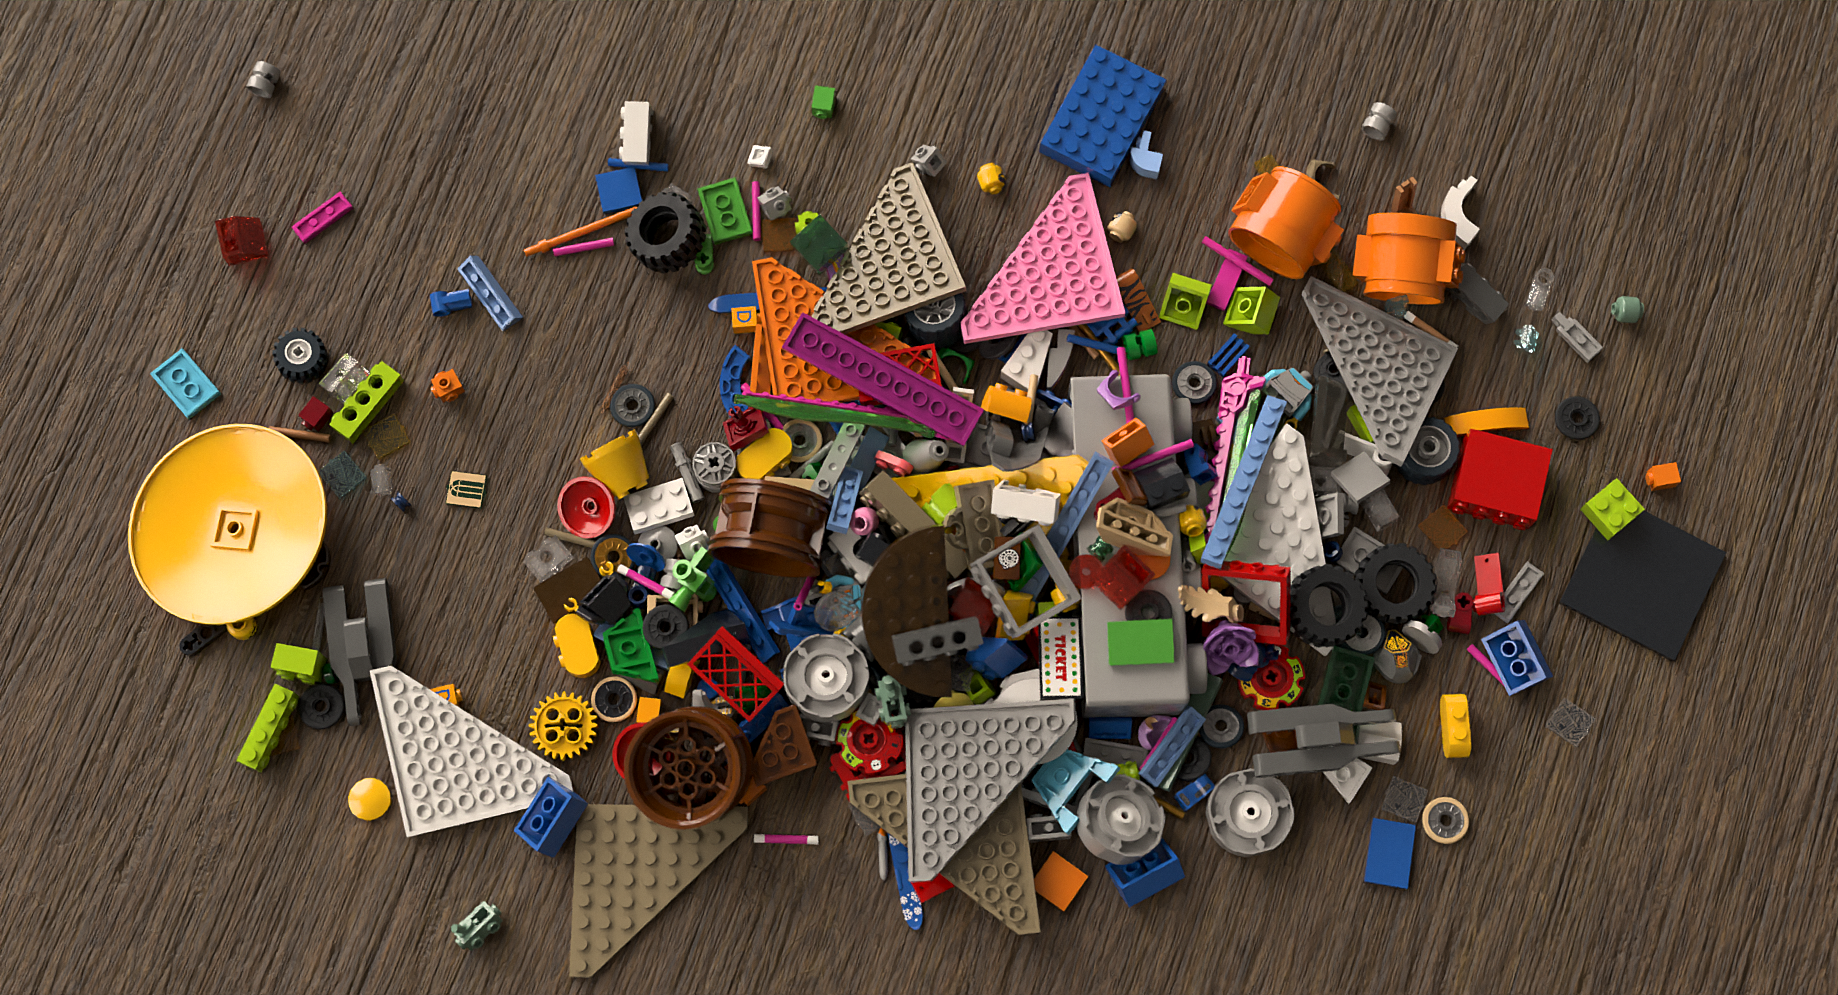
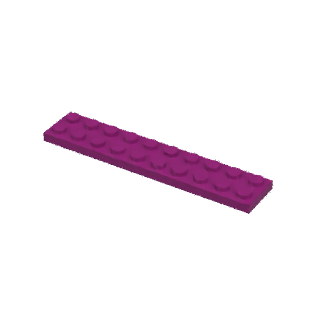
M803 312L782 346V349L963 447L966 445L984 413V409Z

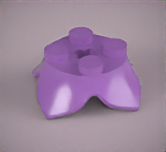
M1224 620L1210 632L1205 640L1203 649L1206 651L1207 668L1212 676L1224 673L1232 663H1236L1241 667L1258 665L1259 650L1253 641L1256 638L1254 630Z

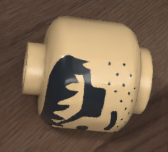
M1127 211L1116 213L1107 226L1109 236L1117 242L1128 241L1137 228L1134 215Z

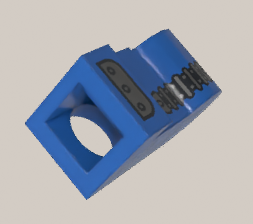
M1193 443L1194 447L1184 450V457L1191 478L1201 486L1217 477L1218 474L1216 469L1207 462V452L1198 444Z
M1204 774L1175 794L1173 798L1183 811L1187 812L1212 792L1215 785Z

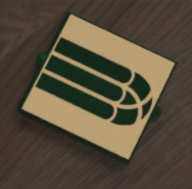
M451 471L449 485L446 486L448 492L445 504L482 509L484 495L487 493L485 490L487 475Z

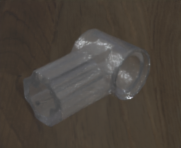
M1542 268L1533 277L1525 304L1529 309L1534 311L1543 310L1551 283L1554 280V274L1551 270ZM1538 277H1545L1547 283L1540 282Z

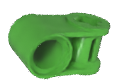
M711 233L705 234L706 240L705 243L702 242L703 248L701 252L696 254L697 258L694 260L696 270L701 274H709L714 267Z

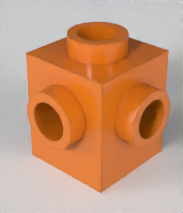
M453 369L447 372H439L431 379L434 385L431 387L435 398L440 397L443 403L454 401L458 398V395L465 392Z

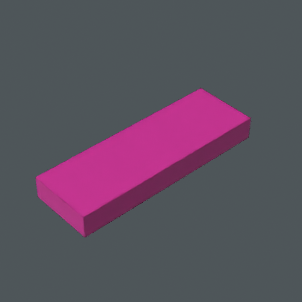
M338 192L293 225L292 229L303 243L306 244L352 210L353 207L344 195Z
M1229 249L1230 252L1244 261L1247 260L1248 256ZM1225 258L1206 304L1225 311L1242 268Z

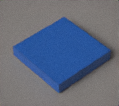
M635 167L595 175L603 214L639 206L638 203L642 201Z

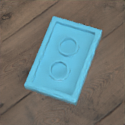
M183 348L150 373L188 419H191L221 395L219 390Z

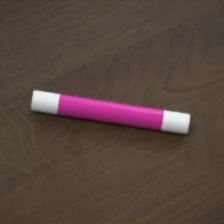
M622 564L617 569V572L668 599L675 594V592Z
M754 834V843L818 844V836Z

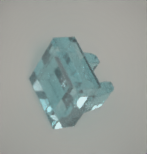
M1407 295L1388 299L1384 307L1387 314L1393 313L1397 319H1404V315H1406L1405 310L1409 303Z
M1524 325V328L1517 329L1515 333L1518 336H1522V338L1513 341L1516 347L1523 348L1526 352H1535L1539 333L1531 325Z

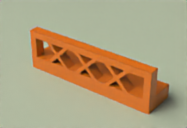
M756 324L750 391L760 394L768 392L770 394L771 378L762 324ZM749 401L748 408L759 404L762 410H769V404Z

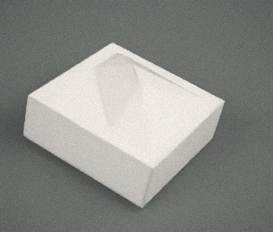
M754 145L748 164L752 167L767 168L774 150L771 147Z

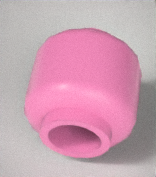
M861 507L852 512L849 524L855 534L864 536L877 529L879 517L874 509Z

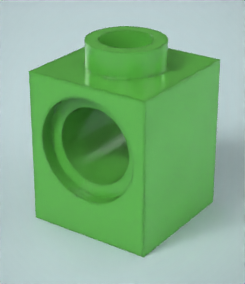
M815 86L811 107L813 116L820 119L832 118L836 96L835 88Z

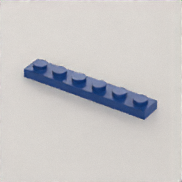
M715 559L706 572L715 582L714 585L729 610L745 623L751 641L750 645L761 663H767L780 651L728 565Z

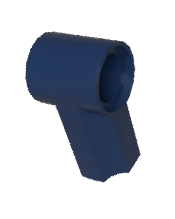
M644 565L639 566L637 573L654 581L657 570ZM634 581L628 596L633 608L644 609L647 606V595H650L651 589ZM637 594L644 595L641 601L633 600Z

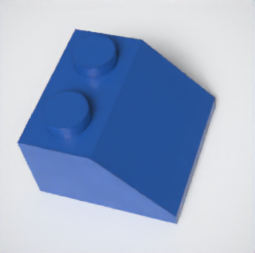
M982 637L983 644L979 645V648L976 650L967 651L965 658L974 670L982 674V677L994 680L995 678L1007 676L1026 661L1028 656L1008 638Z

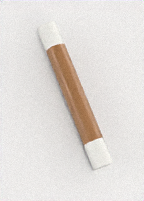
M1407 311L1404 315L1406 320L1422 331L1454 347H1458L1457 344L1411 312Z

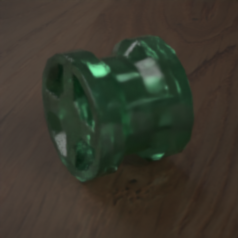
M1098 536L1095 539V543L1089 545L1087 550L1096 560L1103 563L1105 556L1111 554L1114 548L1111 544L1103 542L1101 537Z

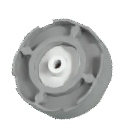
M834 633L833 635L815 634L809 636L789 653L784 664V687L788 698L809 719L820 722H834L844 719L863 703L868 694L870 674L865 656L844 636Z
M1250 768L1230 773L1220 780L1208 798L1206 817L1212 837L1223 849L1237 856L1252 857L1271 852L1284 841L1293 824L1294 809L1289 791L1279 779L1277 780L1274 777L1255 778L1254 769ZM1247 810L1251 811L1252 815H1249Z
M1116 774L1109 784L1104 780H1100L1087 790L1080 799L1076 814L1080 819L1076 825L1077 831L1087 849L1096 857L1114 864L1124 865L1138 861L1155 848L1161 840L1165 816L1162 806L1159 807L1153 797L1155 794L1153 790L1144 782L1122 774Z

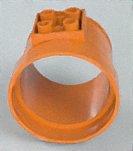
M1278 166L1272 170L1271 174L1266 172L1251 179L1231 210L1238 216L1230 227L1228 234L1234 244L1258 264L1284 277L1301 279L1310 266L1327 262L1332 254L1330 252L1331 249L1341 241V234L1344 229L1334 222L1336 216L1341 212V205L1329 190L1314 179L1294 169Z
M1376 213L1369 215L1366 235H1357L1353 276L1366 283L1363 295L1377 300L1404 304L1436 305L1444 303V291L1446 288H1459V283L1463 281V271L1460 270L1461 263L1465 262V250L1455 241L1457 224L1447 219L1420 214Z

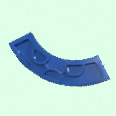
M736 344L728 353L720 376V394L727 414L731 408H733L735 413L737 412L734 406H739L742 412L748 409L742 397L740 387L742 373L751 357Z

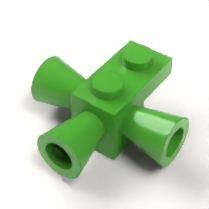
M701 547L693 555L691 562L683 559L677 561L673 566V576L678 579L677 581L683 587L668 601L684 613L693 594L698 596L701 601L708 602L717 593L714 585L715 582L705 574L715 560L708 554V550Z

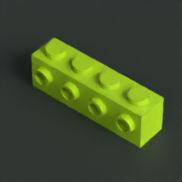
M274 684L236 760L237 762L262 773L269 762L273 749L276 748L282 730L288 724L291 712L298 704L299 695Z

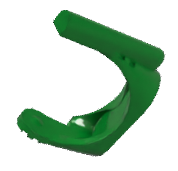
M949 347L940 348L937 354L941 360L949 355H956L964 360L967 366V374L963 384H966L975 361L951 350Z

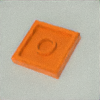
M1053 851L1034 878L1035 892L1064 912L1088 876Z

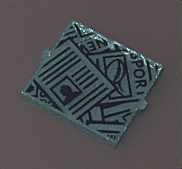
M345 451L341 452L334 459H329V463L318 471L339 499L351 490H355V487L367 478Z

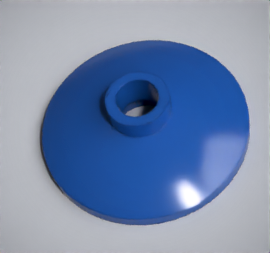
M632 543L627 548L628 557L636 565H645L657 570V572L664 569L666 565L665 559L653 546Z

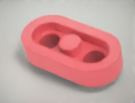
M878 450L874 457L878 467L884 470L889 468L901 477L909 476L914 468L909 462L884 451Z

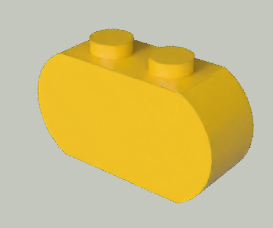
M770 428L768 429L769 433L760 439H756L737 455L736 467L740 478L765 480V476L774 477V473L779 468L784 469L790 463L793 455L792 442L789 435L781 429Z
M576 614L563 616L555 626L556 635L553 636L556 648L560 647L562 655L558 656L561 667H565L574 677H590L597 672L601 664L590 623Z
M1444 694L1440 699L1444 755L1446 758L1469 757L1471 737L1466 695Z

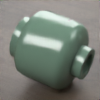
M1620 296L1616 303L1612 304L1611 313L1618 322L1636 323L1643 317L1644 305L1637 297Z

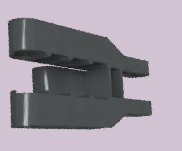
M386 578L364 582L368 622L366 617L348 620L347 608H349V603L346 601L345 584L323 588L330 665L344 686L347 720L350 727L358 726L362 723L358 682L372 680L371 670L388 666L395 667L397 662L390 593Z
M1334 704L1247 713L1250 735L1253 733L1266 732V734H1271L1275 731L1288 730V732L1296 730L1298 749H1304L1253 755L1255 778L1337 771L1357 758L1392 755L1401 752L1399 741L1355 745L1353 726L1396 721L1394 709L1352 712Z

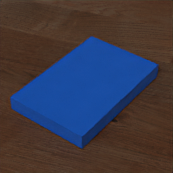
M1377 818L1372 819L1364 882L1401 889L1408 888L1416 825Z

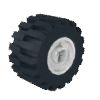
M292 328L293 332L290 333L288 330L285 331V336L280 335L278 337L279 343L275 342V350H272L273 360L279 372L282 373L284 378H289L294 383L297 380L299 384H304V380H307L308 383L312 382V377L316 379L320 377L318 372L323 373L325 371L324 365H327L328 362L326 359L328 357L327 351L320 337L311 330L307 332L306 328H301V331H298L297 328Z

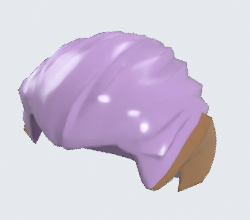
M1152 715L1146 718L1138 729V739L1141 746L1147 750H1152L1172 720V717Z

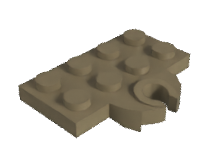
M994 479L954 486L957 508L950 510L943 522L944 528L951 527L952 524L955 525L957 529L956 534H947L945 539L951 546L957 549H965L968 570H971L970 564L994 550L996 536L1004 537L999 531L1002 528V523L999 521L997 514H991L993 489L995 488ZM994 558L982 564L983 567L994 566Z

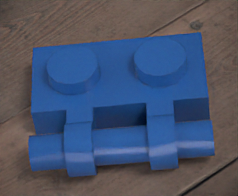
M1124 306L1125 317H1126L1128 314H1130V312H1129V311L1127 310V308ZM1125 317L1086 323L1097 338L1105 334L1107 338L1102 342L1113 345L1118 343V339L1123 335L1131 333L1132 329L1138 325L1134 318L1126 322ZM1119 322L1122 327L1112 334L1109 329Z

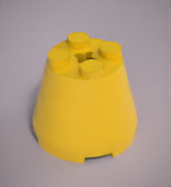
M635 429L628 432L629 437L625 438L622 435L590 452L592 454L591 457L588 458L585 455L580 458L583 466L591 475L603 482L610 489L613 497L617 496L618 499L630 494L628 492L629 489L633 487L639 489L648 484L646 480L649 478L639 436Z

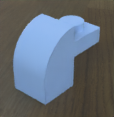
M1143 131V136L1138 137L1136 148L1131 147L1130 164L1139 175L1157 180L1163 154L1147 151L1151 132Z

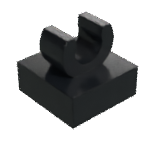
M998 517L999 521L1005 524L999 530L1004 536L1008 535L1021 523L1015 517L1007 519Z

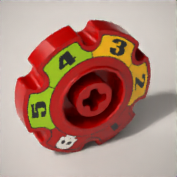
M1274 644V651L1279 652L1277 660H1270L1268 665L1258 668L1252 679L1248 682L1237 679V686L1242 697L1245 700L1248 698L1253 699V707L1261 711L1278 709V705H1283L1287 708L1299 698L1303 691V688L1299 686V682L1304 681L1305 671L1300 659L1297 656L1289 657V649L1278 644ZM1269 674L1271 677L1275 676L1273 682L1271 679H1266Z
M857 708L850 714L851 719L849 721L842 720L838 726L835 743L843 748L838 754L844 764L855 772L864 768L867 775L883 773L890 769V760H898L904 747V737L902 734H897L900 728L893 729L891 725L887 726L886 721H881V717L875 726L858 718L856 713L859 708ZM866 738H872L874 742L872 744L867 743Z

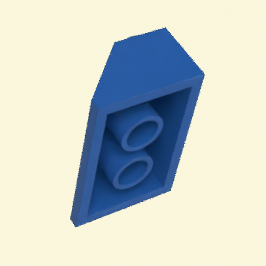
M1518 620L1481 639L1509 696L1553 677L1525 620Z
M547 777L514 831L537 852L554 858L588 803L572 790Z
M1162 837L1155 848L1136 862L1124 865L1114 863L1105 865L1118 892L1129 907L1185 877L1179 859Z

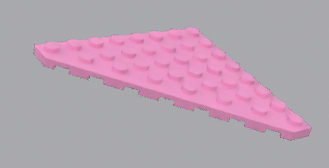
M1089 173L1072 175L1067 178L1060 191L1055 194L1048 207L1035 221L1034 226L1026 233L1019 246L1008 257L1002 269L994 276L984 293L979 296L970 312L962 319L960 328L964 344L1125 317V310Z

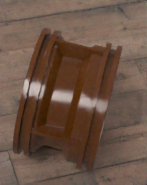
M738 478L729 479L721 483L718 497L721 507L715 535L710 537V545L708 547V554L712 558L739 569L779 577L811 578L820 574V566L822 565L821 548L826 523L832 508V503L827 498L804 488L761 479Z
M703 706L680 708L659 715L647 722L639 729L630 742L624 763L625 783L634 804L650 820L673 829L701 827L728 813L746 794L753 774V754L743 730L726 714ZM679 728L676 741L665 737L669 732ZM704 731L711 734L713 738L706 740ZM685 740H690L693 743L691 751L685 749ZM704 750L711 752L712 759L710 761H706L703 758ZM668 751L674 753V762L667 760L666 754ZM653 758L662 765V769L655 776L653 773ZM726 759L728 762V770L722 766V763ZM690 763H691L692 766H693V769H691V770H689V768H688V766L690 765ZM705 772L712 774L713 780L711 783L705 781ZM668 773L675 775L676 782L674 784L668 782ZM687 783H691L695 787L694 794H689L686 791ZM707 791L718 793L712 801L706 804ZM678 792L682 804L674 802L667 795Z

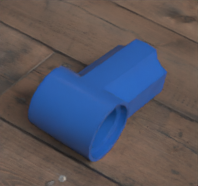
M469 289L450 293L437 291L430 294L432 313L436 317L449 315L451 311L472 307Z

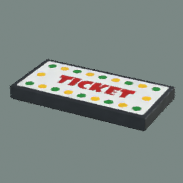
M1052 616L1038 625L1040 701L1083 700L1081 616Z

